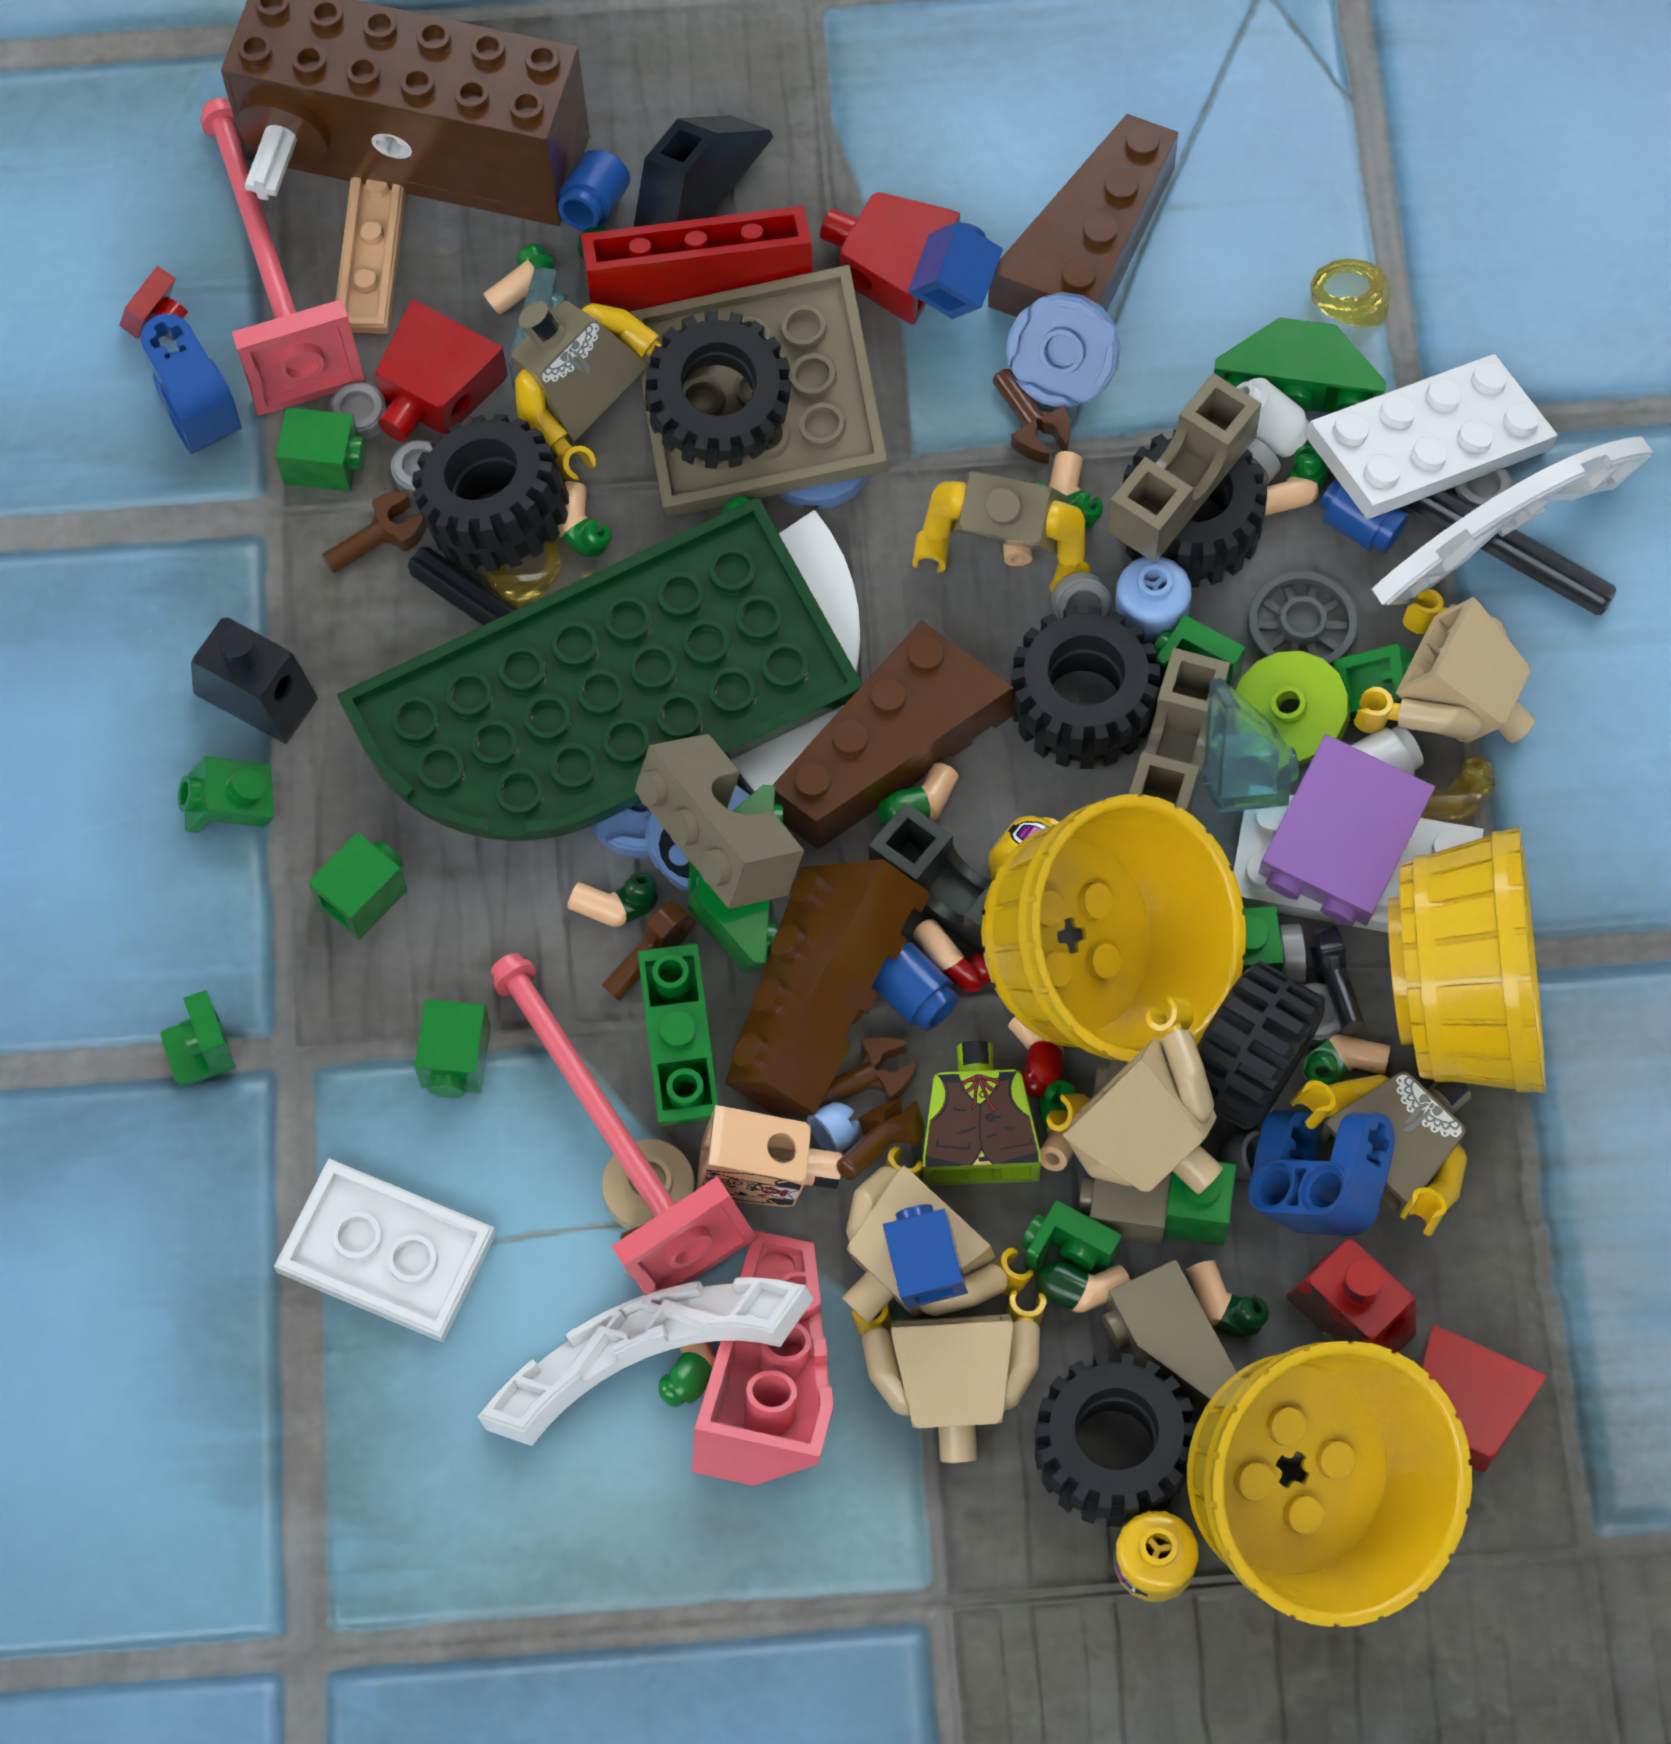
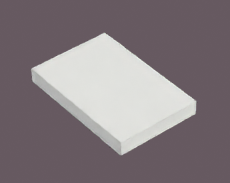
M329 1158L274 1268L281 1275L444 1343L497 1233L495 1228Z

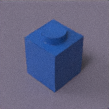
M957 221L932 232L927 238L908 293L951 319L982 308L1003 248L987 239L985 233L980 228L969 223Z
M930 1204L908 1207L895 1214L897 1221L883 1224L899 1295L906 1309L968 1294L951 1221L945 1208L933 1211V1207Z

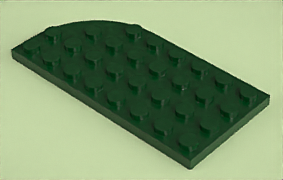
M756 497L338 693L337 697L374 769L403 801L424 816L462 833L488 839L525 841L553 838L577 832L642 803L634 790L649 745L709 734L731 760L844 706L863 684L759 497Z

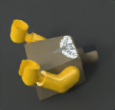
M566 300L560 302L551 310L545 302L538 301L528 305L521 312L518 319L519 325L528 336L512 351L511 361L518 372L514 380L517 415L520 419L527 421L531 429L537 428L543 434L550 449L557 454L556 463L563 479L575 481L579 480V478L569 467L570 456L573 453L577 454L589 469L595 468L596 458L589 448L584 446L572 447L565 438L568 437L575 442L649 366L643 359L646 354L650 357L655 345L660 347L662 344L657 341L659 337L657 333L624 309L590 303L579 309Z
M969 471L962 476L961 482L944 481L933 490L923 530L916 535L912 565L914 568H918L919 560L930 558L938 562L937 572H943L947 564L950 534L1057 554L1059 562L1050 584V591L1053 593L1055 586L1065 576L1075 572L1091 573L1090 565L1084 561L1085 518L1078 507L1069 504L1070 497L1052 487Z
M1405 1071L1398 1073L1391 1079L1378 1074L1329 1085L1321 1081L1311 1080L1289 1101L1293 1107L1296 1104H1303L1312 1111V1114L1305 1121V1125L1309 1129H1315L1325 1117H1330L1324 1123L1319 1143L1331 1155L1339 1124L1346 1114L1351 1112H1378L1388 1117L1394 1129L1395 1144L1388 1178L1380 1202L1401 1223L1405 1222L1411 1214L1418 1215L1427 1223L1423 1234L1431 1236L1444 1214L1459 1199L1468 1160L1464 1149L1461 1147L1467 1130L1453 1115L1471 1099V1093L1464 1083L1434 1082L1426 1090L1412 1075Z

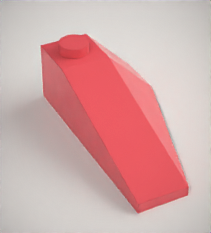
M756 1230L753 1232L757 1239L749 1245L740 1277L779 1279L806 1285L813 1297V1301L781 1347L759 1342L720 1341L694 1428L692 1458L693 1473L751 1486L819 1464L834 1407L827 1367L826 1338L823 1335L821 1297L814 1243Z

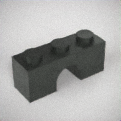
M905 802L868 845L869 861L884 859L929 891L931 895L922 912L930 918L937 920L941 926L977 952L984 953L985 946L982 947L981 935L982 915H985L983 908L992 880L976 872L959 856L953 845V835Z

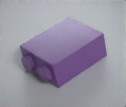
M1325 734L1261 861L1258 874L1268 878L1265 884L1280 895L1297 900L1301 894L1322 904L1320 911L1338 923L1353 926L1355 921L1367 926L1432 796L1435 786Z

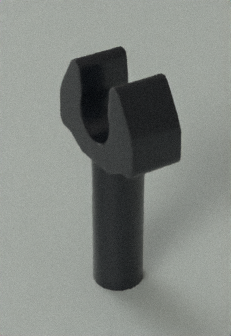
M1335 925L1311 930L1315 947H1310L1318 982L1326 983L1342 1033L1347 1035L1358 1033L1365 1027V1023L1346 970L1345 945L1342 936Z

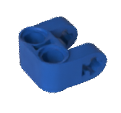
M161 314L150 319L141 331V343L146 359L153 370V380L159 398L189 453L192 455L242 429L235 401L216 364L212 359L208 358L190 325L183 318L175 314ZM168 334L173 341H177L179 351L169 353L167 348L160 346L159 338Z
M1275 1110L1270 1112L1261 1128L1252 1177L1248 1184L1250 1204L1267 1217L1297 1233L1353 1236L1369 1229L1379 1212L1380 1200L1388 1178L1394 1152V1129L1388 1117L1378 1112H1351L1346 1114L1339 1124L1329 1162L1315 1161L1319 1135L1318 1127L1309 1129L1305 1125V1121L1311 1115L1309 1112L1303 1110Z

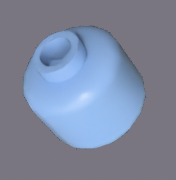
M1162 556L1156 563L1146 557L1134 560L1122 571L1116 584L1115 612L1125 616L1126 628L1129 629L1137 624L1145 632V642H1156L1163 630L1173 632L1183 615H1189L1192 598L1191 582L1185 570L1173 560Z

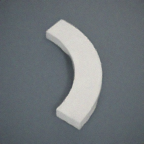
M1642 436L1632 437L1590 448L1555 463L1508 488L1462 517L1393 569L1372 588V591L1382 605L1414 603L1419 592L1432 588L1445 576L1470 559L1495 534L1498 533L1503 537L1521 525L1542 515L1545 511L1544 506L1550 501H1573L1589 494L1614 490L1651 457L1650 454L1653 451Z
M813 510L780 532L779 535L858 674L860 624L859 608L853 580L844 555L831 531L818 513ZM842 707L731 760L732 763L740 771L738 779L752 795L763 784L773 785Z
M736 1277L733 1284L705 1287L702 1286L700 1281L689 1282L637 1297L600 1313L565 1334L568 1341L547 1355L538 1364L533 1359L529 1361L496 1393L478 1415V1419L486 1431L533 1446L546 1428L584 1393L618 1371L650 1356L687 1345L713 1341H748L781 1347L813 1301V1297L806 1285L779 1279Z

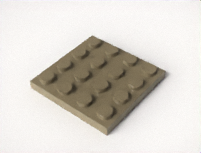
M850 265L630 311V314L659 335L657 341L661 344L662 335L670 327L679 331L682 319L694 315L696 321L701 322L705 321V311L718 310V320L729 321L730 312L742 314L743 325L750 327L755 320L765 327L764 337L767 340L773 336L781 345L780 356L781 358L787 357L790 367V398L785 422L780 426L779 435L773 444L767 442L764 445L763 453L754 460H752L749 454L744 456L740 466L729 468L727 460L718 461L717 469L705 468V460L695 458L693 465L681 460L682 451L675 448L670 452L662 445L661 433L654 434L649 423V411H646L662 508L666 518L722 507L729 499L740 495L746 498L759 497L760 499L890 471ZM646 354L643 359L650 366V357ZM720 365L706 366L698 369L687 378L683 385V392L687 400L699 411L714 416H724L739 411L751 400L752 396L750 385L740 373ZM647 368L640 374L644 400Z

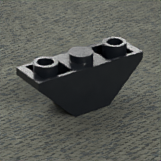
M730 115L677 118L644 158L634 227L709 218L774 138L771 131Z

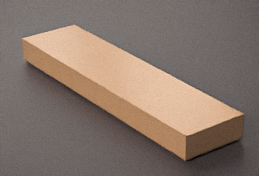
M357 177L351 178L336 300L342 299L352 333L390 334L406 193L404 187L398 184H392V189H389L386 182L367 179L366 185H364L361 178Z

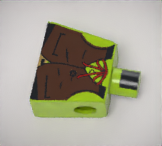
M973 1040L957 1045L958 1072H940L934 1074L923 1153V1183L926 1186L1039 1181L1041 1153L1021 1072L1015 1069L994 1070L993 1044L990 1042Z

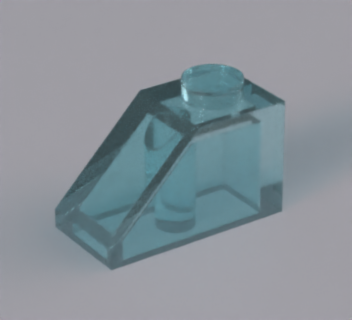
M1222 678L1210 679L1202 784L1219 812L1289 806L1290 784L1297 781L1299 773L1295 749L1288 747L1275 725Z

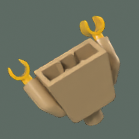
M1426 589L1419 592L1414 603L1407 606L1403 617V624L1411 632L1425 635L1396 691V694L1402 699L1401 704L1393 703L1392 696L1387 690L1381 687H1371L1362 694L1359 706L1362 709L1357 711L1354 719L1355 726L1365 733H1376L1385 727L1388 720L1398 721V727L1435 733L1456 738L1460 742L1466 743L1495 730L1509 743L1521 740L1535 723V717L1517 701L1529 677L1530 670L1528 663L1510 642L1502 622L1490 616L1474 597L1458 605L1451 604L1449 608L1443 607V598L1437 591Z
M1168 995L1167 1002L1172 1010L1169 1021H1167V1016L1161 1008L1150 1007L1145 1015L1146 1023L1150 1028L1165 1033L1161 1042L1154 1037L1091 1099L1084 1094H1062L1060 1099L1067 1107L1068 1113L1064 1110L1050 1111L1046 1122L1054 1131H1065L1063 1136L1088 1175L1093 1178L1129 1187L1135 1186L1140 1191L1150 1192L1172 1171L1196 1194H1200L1215 1180L1223 1169V1166L1200 1146L1217 1117L1213 1110L1214 1100L1193 1035L1188 1030L1194 1018L1192 1005L1182 997Z
M896 1146L891 1148L885 1165L876 1170L853 1194L846 1228V1235L850 1242L847 1251L851 1258L866 1273L841 1299L868 1324L892 1298L916 1318L923 1313L939 1316L974 1307L1001 1293L1010 1295L1013 1290H1017L1018 1294L1031 1279L1034 1272L1031 1269L1025 1274H1017L1008 1267L1018 1256L1019 1252L1017 1249H1006L995 1264H990L995 1258L991 1245L919 1179L923 1162L919 1160L912 1168H907L905 1165L901 1167L898 1163L903 1150ZM930 1204L933 1207V1211L945 1208L951 1221L968 1294L906 1309L899 1295L883 1224L897 1221L895 1214L908 1207Z
M1013 1290L1009 1297L1006 1314L892 1321L887 1304L882 1309L881 1315L867 1324L852 1310L855 1327L862 1336L861 1343L869 1379L894 1413L911 1417L913 1428L938 1427L941 1462L960 1463L977 1460L976 1425L1002 1423L1004 1411L1019 1405L1039 1369L1041 1333L1039 1324L1042 1321L1046 1306V1297L1043 1293H1038L1035 1310L1024 1311L1017 1306V1290Z

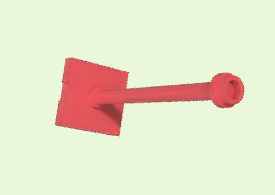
M215 98L208 101L202 108L201 125L207 135L216 137L275 318L232 331L258 416L335 394L338 389L350 383H366L342 299L296 312L260 200L256 192L245 189V182L250 170L237 133L229 99Z
M519 953L508 954L499 959L491 968L492 985L496 992L501 996L512 995L655 1217L611 1246L643 1293L648 1295L661 1289L692 1282L756 1240L757 1236L718 1176L675 1204L533 985L532 981L535 978L536 969L532 962L524 959Z

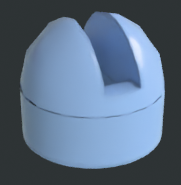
M833 1102L819 1108L816 1114H810L807 1117V1123L811 1125V1135L822 1150L842 1153L858 1139L861 1124L858 1120H848L854 1113L851 1107L843 1103Z

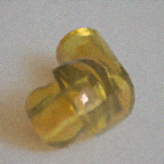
M1482 758L1466 760L1461 765L1462 774L1456 778L1448 790L1433 791L1421 818L1431 820L1467 819L1475 815L1493 793L1495 780L1492 777V765Z

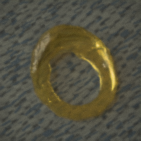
M1355 259L1332 261L1318 269L1311 281L1312 301L1329 317L1341 323L1358 327H1376L1385 320L1389 308L1390 287L1386 275L1374 264ZM1350 272L1366 278L1368 286H1370L1369 290L1358 298L1350 296L1336 297L1327 293L1323 288L1326 281L1334 275Z
M546 541L542 545L546 553V562L544 568L539 573L507 575L504 572V565H501L499 571H486L490 586L517 608L524 607L538 600L553 584L560 571L561 558L556 541L553 543Z

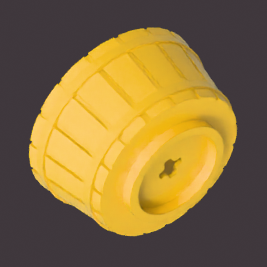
M1124 794L1106 798L1103 801L1088 804L1070 813L1056 825L1045 827L1031 834L1019 843L1002 862L995 874L996 878L990 884L983 908L985 910V915H982L981 927L982 947L985 946L983 954L991 982L995 983V990L1001 1001L1015 1015V1018L1030 1031L1047 1041L1061 1046L1081 1048L1105 1059L1130 1062L1154 1037L1161 1042L1165 1036L1164 1032L1155 1031L1148 1026L1145 1015L1150 1007L1161 1008L1167 1016V1021H1169L1172 1010L1167 1002V996L1171 995L1182 997L1192 1005L1194 1018L1188 1030L1192 1033L1196 1046L1198 1045L1217 1010L1242 974L1244 965L1242 957L1245 955L1246 922L1245 915L1242 914L1244 906L1240 888L1234 871H1231L1229 868L1231 864L1223 849L1212 834L1206 832L1207 828L1181 807L1175 808V804L1148 795L1138 797V794ZM1071 918L1073 928H1081L1083 933V940L1075 942L1074 953H1069L1068 945L1065 943L1059 944L1057 932L1065 929V919Z
M1521 826L1504 831H1493L1490 836L1435 853L1416 855L1412 860L1400 863V897L1388 898L1387 904L1391 975L1400 1041L1402 1045H1414L1420 1077L1434 1079L1435 1083L1458 1082L1514 1089L1517 1093H1546L1537 963Z
M1348 1341L1318 1342L1297 1347L1285 1353L1265 1357L1246 1366L1230 1377L1214 1394L1200 1416L1190 1443L1187 1461V1489L1191 1510L1208 1546L1229 1567L1240 1582L1258 1598L1289 1617L1292 1615L1296 1620L1313 1625L1334 1627V1624H1337L1339 1627L1360 1626L1378 1621L1380 1616L1385 1618L1405 1608L1419 1597L1417 1595L1419 1592H1425L1433 1584L1450 1561L1448 1557L1450 1554H1454L1463 1535L1468 1517L1466 1510L1470 1508L1472 1465H1469L1468 1459H1471L1468 1440L1460 1418L1455 1416L1457 1411L1449 1397L1434 1379L1430 1380L1428 1378L1430 1374L1414 1361L1398 1352L1391 1353V1349L1373 1343L1358 1341L1349 1343ZM1296 1451L1300 1452L1303 1455L1300 1467L1307 1472L1305 1479L1302 1483L1291 1480L1287 1487H1284L1279 1483L1282 1471L1276 1466V1463L1281 1455L1291 1459Z

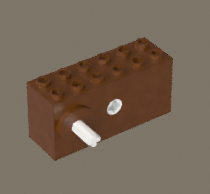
M247 0L221 68L245 158L253 161L245 182V189L256 192L257 197L262 200H269L270 195L277 197L286 169L289 168L345 181H351V178L357 177L361 178L364 185H366L367 179L386 182L389 189H392V184H398L404 187L406 194L560 226L562 217L558 211L559 191L584 154L590 137L578 46L358 0Z

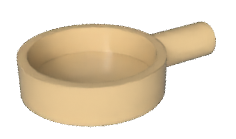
M656 1139L635 1141L675 1204L695 1191L692 1167L679 1149L667 1142ZM613 1155L603 1173V1195L611 1216L621 1226L631 1230L646 1224L655 1217L615 1155ZM626 1270L625 1274L631 1277L629 1272Z

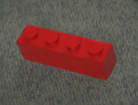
M804 206L581 234L589 303L621 308L629 313L630 311L813 272L812 242Z

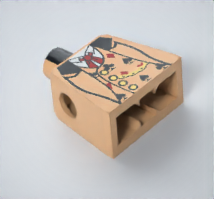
M715 1105L701 1140L696 1190L718 1176L735 1203L791 1207L795 1205L804 1185L831 1189L838 1188L840 1174L837 1171L836 1164L842 1157V1153L809 1148L811 1125L806 1122Z

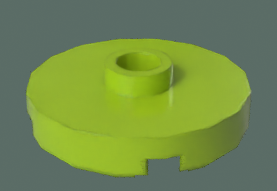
M1303 651L1277 652L1257 661L1241 677L1232 697V720L1243 745L1259 760L1280 768L1295 767L1294 764H1304L1308 761L1311 763L1325 734L1340 741L1342 740L1350 722L1349 696L1339 673L1323 658ZM1287 699H1296L1300 702L1297 710L1292 713L1281 712L1280 706Z

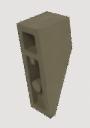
M1177 1260L1168 1262L1109 1290L1106 1304L1108 1313L1102 1315V1320L1114 1346L1117 1349L1126 1346L1129 1353L1135 1355L1134 1363L1142 1368H1145L1148 1360L1161 1366L1159 1376L1167 1380L1172 1375L1181 1385L1179 1396L1183 1399L1189 1398L1190 1403L1203 1412L1214 1394L1237 1372Z

